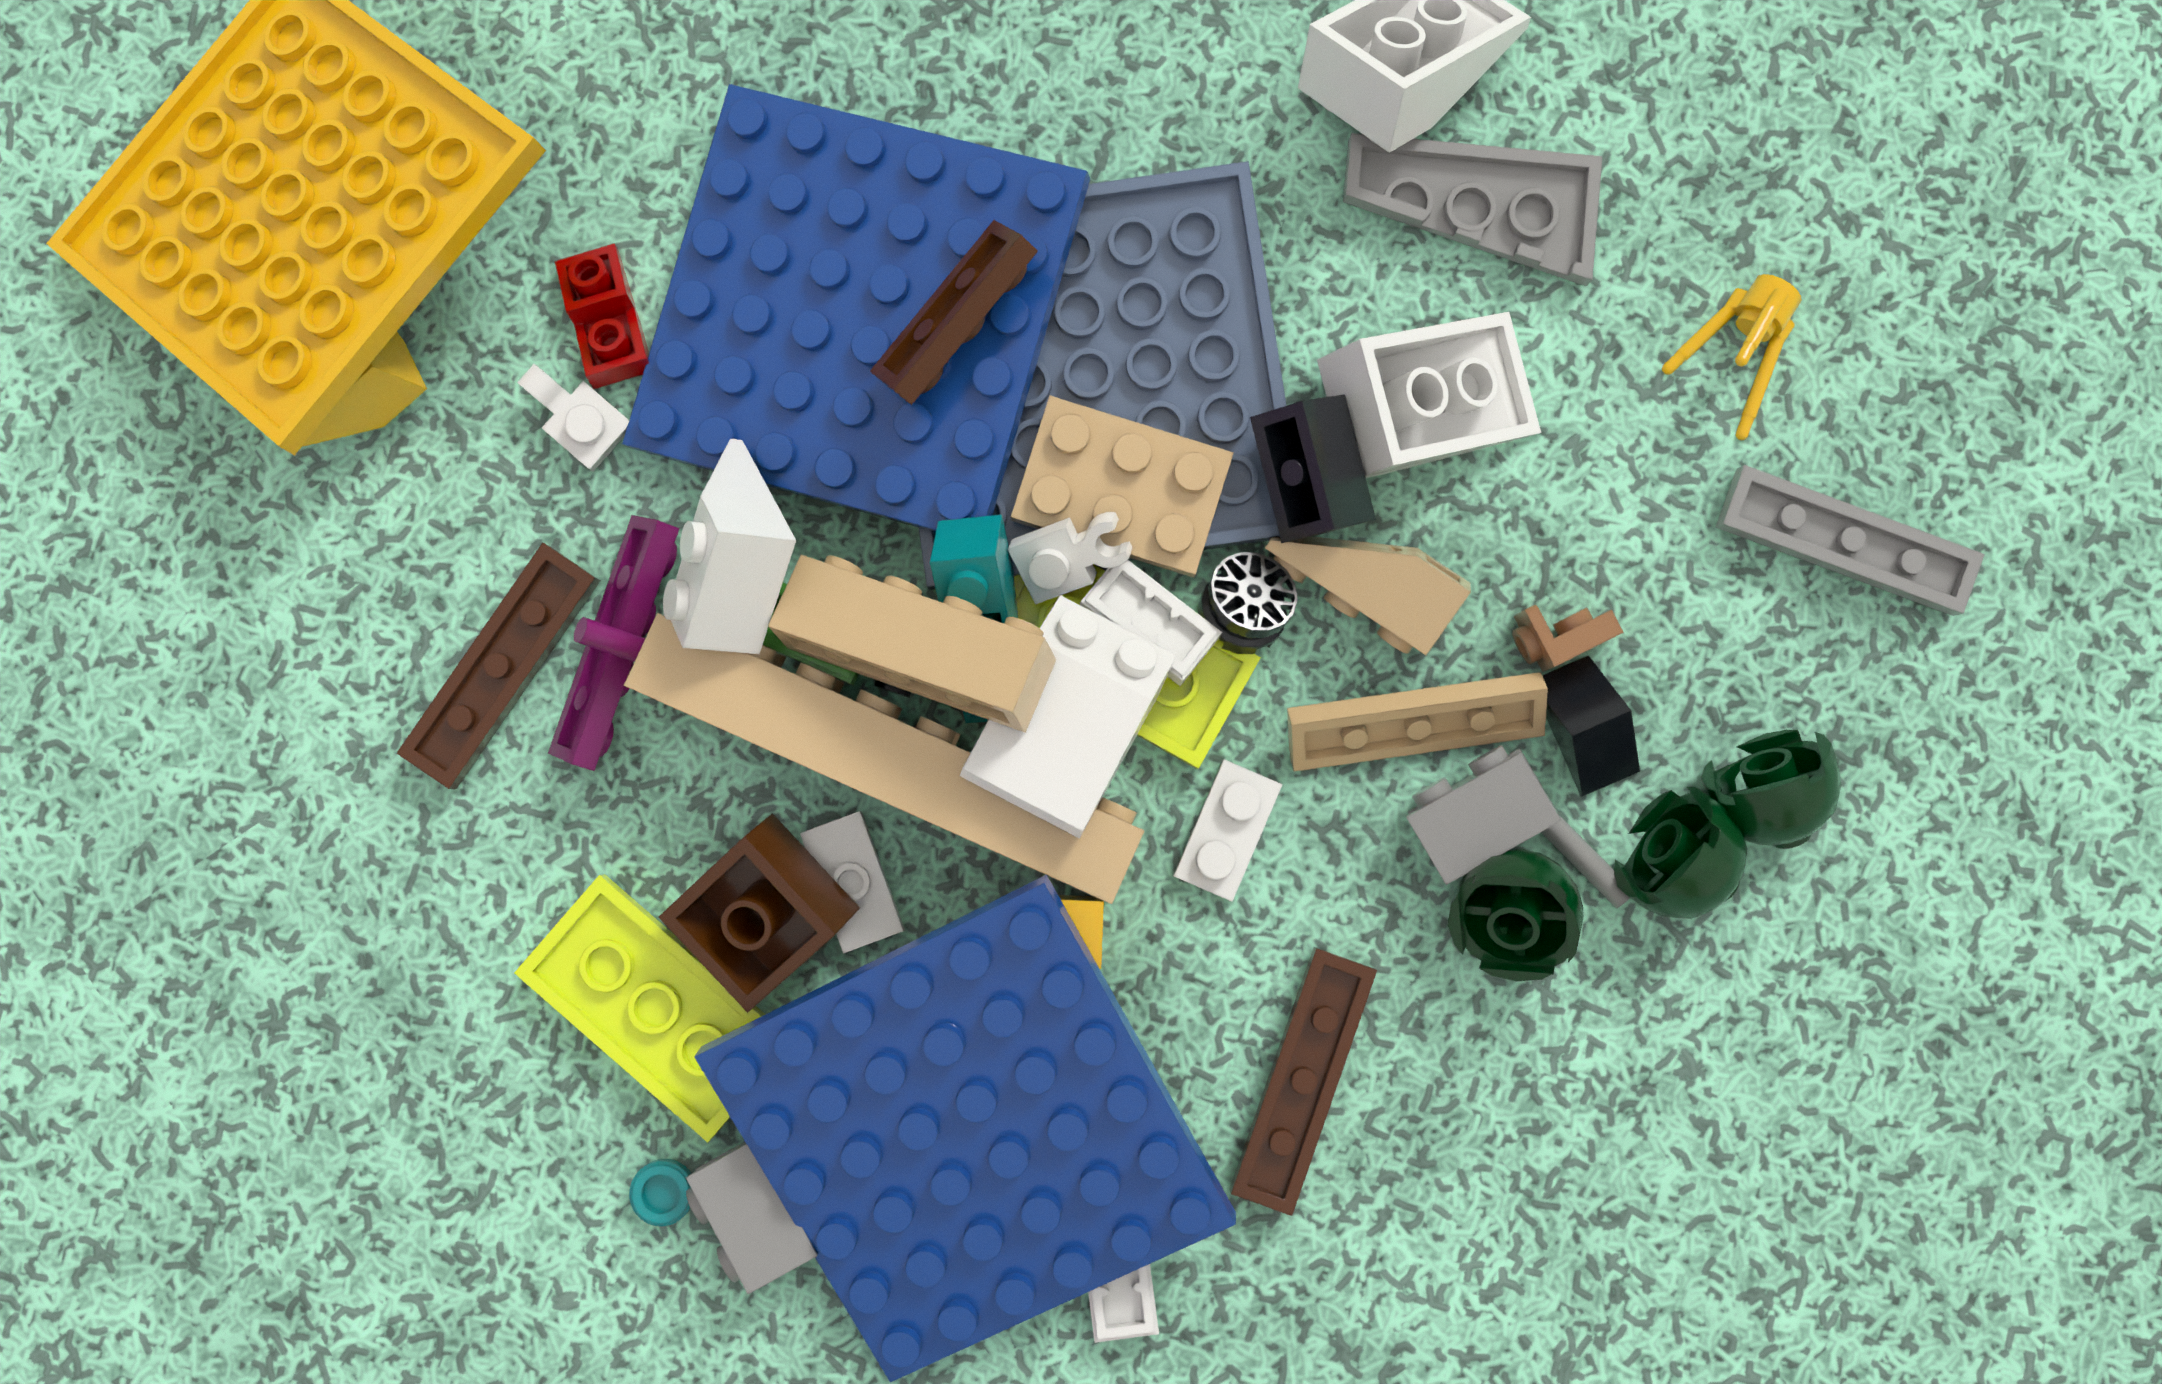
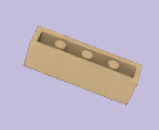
M800 555L768 624V627L788 649L1025 733L1056 662L1045 637H1043L1044 632L1032 623L1015 617H1007L1004 623L983 617V612L968 601L953 596H946L942 603L922 596V591L917 586L904 579L886 576L884 581L881 582L863 576V571L853 563L830 555L826 557L824 562Z

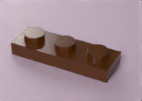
M993 220L870 372L912 405L920 394L928 392L937 384L942 376L943 366L957 349L978 334L985 322V315L1003 293L1012 290L1020 283L1026 273L1027 264L1036 255L1038 250L1021 234Z

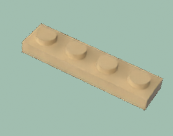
M1537 672L1287 708L1289 752L1293 771L1545 736L1548 688L1542 673Z

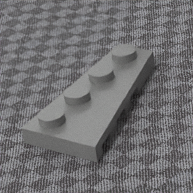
M1351 133L1348 140L1343 202L1587 286L1593 279L1602 156L1412 139L1389 153L1365 135Z

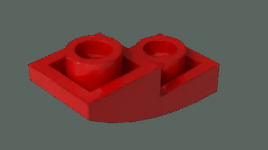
M615 243L555 261L565 310L574 324L585 376L592 388L597 389L643 375L646 364H649V350L620 253Z

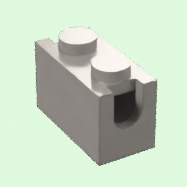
M1502 745L1498 746L1468 764L1473 774L1450 786L1446 777L1412 796L1417 806L1408 811L1409 815L1406 818L1446 885L1467 874L1490 857L1505 853L1561 821L1558 811L1520 748L1507 754Z
M745 1141L697 1167L695 1172L686 1177L691 1187L686 1190V1197L692 1212L701 1224H711L721 1243V1246L717 1247V1255L724 1272L732 1282L735 1283L740 1280L747 1294L754 1292L818 1256L803 1228L794 1224Z

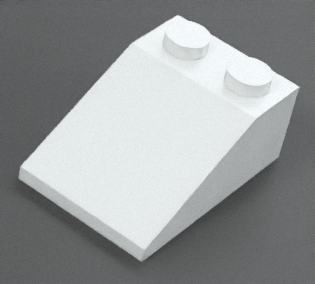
M1354 0L1310 24L1298 89L1390 153L1431 129L1528 29L1531 17L1505 0Z
M1509 312L1362 338L1317 359L1326 397L1345 394L1366 478L1392 473L1541 433Z
M730 439L700 496L694 520L687 521L683 527L680 538V555L682 560L676 580L670 579L665 587L663 596L664 616L667 620H671L682 648L760 654L768 630V624L771 620L796 543L792 531L743 440Z
M1060 595L1040 627L1044 632L1043 637H1045L1056 658V662L1026 733L988 720L962 768L960 777L1080 839L1156 702L1177 655Z

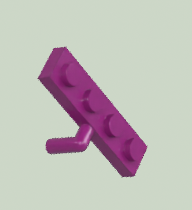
M631 515L595 620L582 617L576 625L574 641L586 646L548 754L572 765L595 771L599 757H602L608 751L614 735L612 720L620 697H623L630 689L624 686L634 665L633 662H635L645 641L643 637L649 632L656 616L654 600L661 580L668 575L676 560L677 545L675 541L680 528L656 519Z

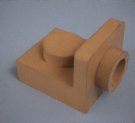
M1533 605L1514 616L1519 627L1512 631L1515 644L1524 660L1528 664L1537 661L1542 672L1624 633L1612 610L1593 619L1588 608H1585L1553 624L1558 637L1554 638L1537 605Z

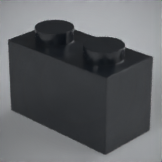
M1345 394L1303 400L1250 417L1281 543L1376 520Z

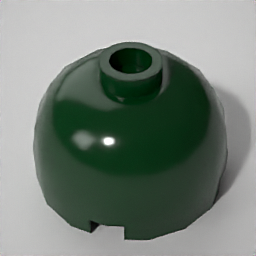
M1782 730L1762 734L1736 746L1751 755L1716 771L1712 760L1704 767L1701 781L1706 794L1726 808L1739 825L1745 841L1759 845H1773L1780 849L1797 847L1807 842L1811 834L1818 831L1834 814L1840 795L1841 777L1832 743L1824 734L1815 732L1817 742L1802 741L1798 730ZM1741 771L1746 789L1737 791L1735 779Z
M1687 787L1690 793L1682 796L1670 790L1659 795L1648 804L1629 832V834L1645 832L1625 866L1615 859L1614 875L1617 887L1645 909L1663 917L1692 919L1709 913L1734 895L1744 873L1747 845L1739 825L1725 807L1697 787ZM1647 863L1655 869H1657L1659 872L1654 873V871L1647 865Z
M1520 848L1510 849L1501 855L1490 857L1464 875L1454 892L1450 906L1448 927L1456 948L1462 955L1466 948L1471 955L1481 960L1479 969L1489 975L1516 982L1542 980L1554 974L1555 966L1565 962L1567 958L1569 963L1575 956L1584 918L1583 904L1577 885L1559 863L1539 852Z

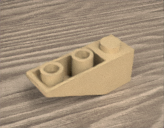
M1313 536L1286 543H1281L1280 537H1272L1265 549L1275 555L1273 559L1288 571L1293 580L1303 583L1305 578L1309 577L1328 590L1324 599L1329 604L1351 618H1356L1359 612L1363 613L1381 625L1377 634L1383 640L1406 654L1414 647L1424 655H1427L1471 593L1470 582L1415 547Z

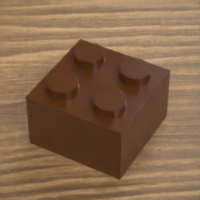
M772 813L734 845L658 917L748 1013L827 943L860 907Z

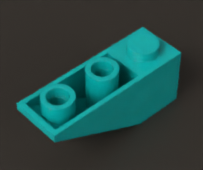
M1002 514L938 521L930 558V567L939 602L943 603L946 596L957 597L977 606L983 612V617L1004 623L1007 617L1018 618L1013 567L1008 551L1009 546ZM963 711L965 724L988 722V719Z

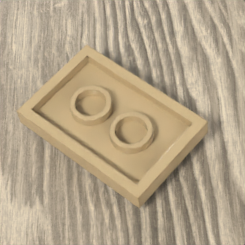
M1049 395L1011 514V521L1040 529L1070 518L1077 533H1081L1088 529L1090 522L1097 515L1105 512H1116L1119 518L1116 528L1109 533L1100 535L1103 543L1108 546H1118L1121 543L1130 541L1132 551L1129 558L1194 578L1234 452Z

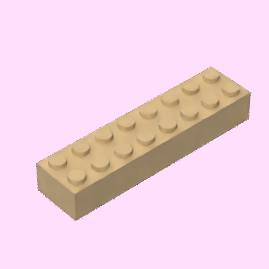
M657 613L624 686L1025 866L1047 874L1054 879L1110 904L1113 903L1145 831L1132 825L1137 812L1102 797L1079 839L960 777L970 752L956 746L960 734L956 733V731L920 716L915 728L898 720L902 708L862 689H860L855 701L840 694L844 682L803 663H800L796 674L782 669L786 656L763 645L760 654L682 648L671 620H667L664 615Z

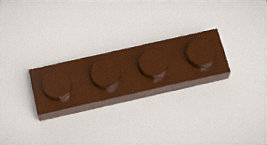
M542 542L399 748L397 754L446 788L457 789L601 580L551 546Z
M1313 947L1229 1188L1232 1195L1290 1216L1293 1215L1377 973L1376 969Z

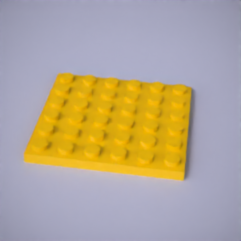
M249 0L46 244L275 444L295 456L546 150L534 137L349 0Z

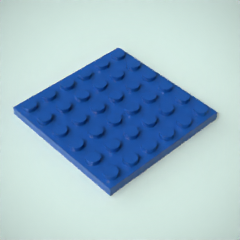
M729 84L648 355L649 364L645 366L622 444L649 454L714 471L729 440H743L761 476L769 487L936 532L938 521L993 515L1089 186L1090 176L1088 172L1058 163ZM993 220L1021 234L1038 250L1036 255L1027 264V270L1023 279L1015 288L1003 293L985 315V322L978 334L970 341L963 343L943 366L942 376L931 390L920 394L911 405L870 372Z
M1047 874L701 1046L694 1056L794 1224L802 1227L818 1253V1256L815 1257L890 1382L1236 1225V1211Z

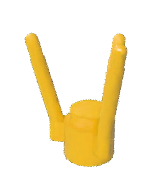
M1769 274L1758 275L1748 291L1736 288L1724 307L1685 342L1662 366L1664 374H1672L1734 315L1739 316L1736 320L1737 328L1747 336L1735 358L1737 366H1745L1760 342L1769 341L1735 434L1738 440L1743 441L1748 437L1783 344L1795 326L1790 318L1802 301L1800 293L1793 285L1782 278Z

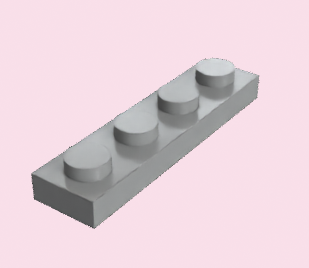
M1747 465L1736 469L1716 524V528L1952 616L1964 614L1985 555Z

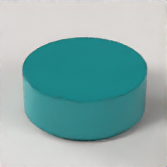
M672 1159L654 1160L641 1168L634 1176L629 1189V1199L635 1214L641 1220L653 1226H668L681 1220L691 1209L686 1197V1190L691 1188L686 1179L688 1175L692 1174L690 1170L682 1163Z

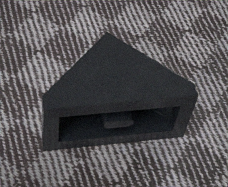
M1590 656L1542 675L1548 688L1546 719L1581 797L1640 772L1632 711Z

